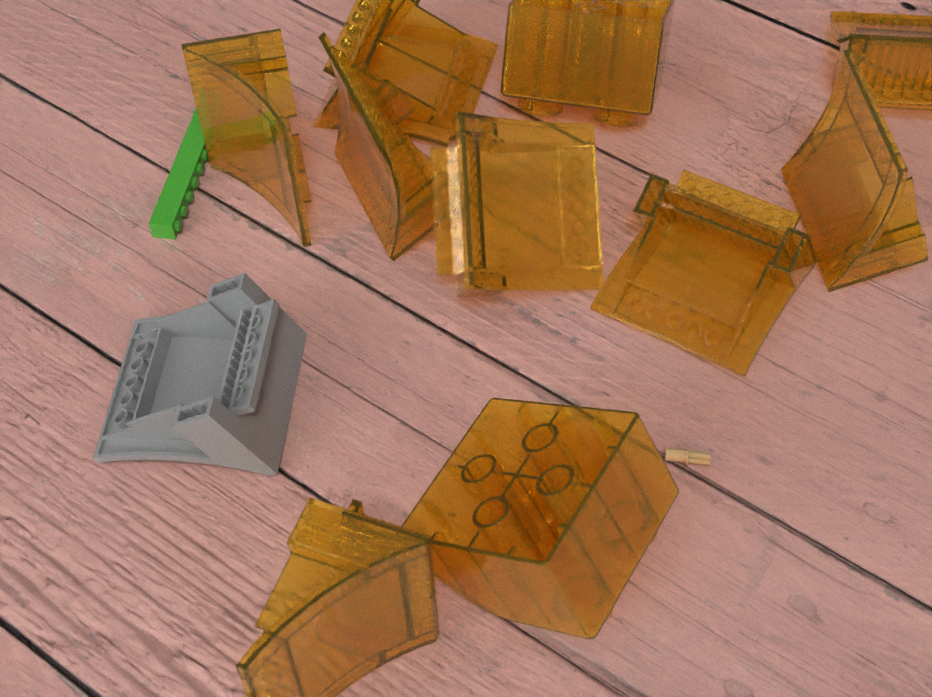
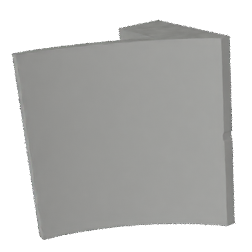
M246 273L211 285L207 301L168 316L135 320L93 459L98 463L124 460L182 461L236 468L268 476L277 475L307 333L279 307L280 304L275 299L272 300Z

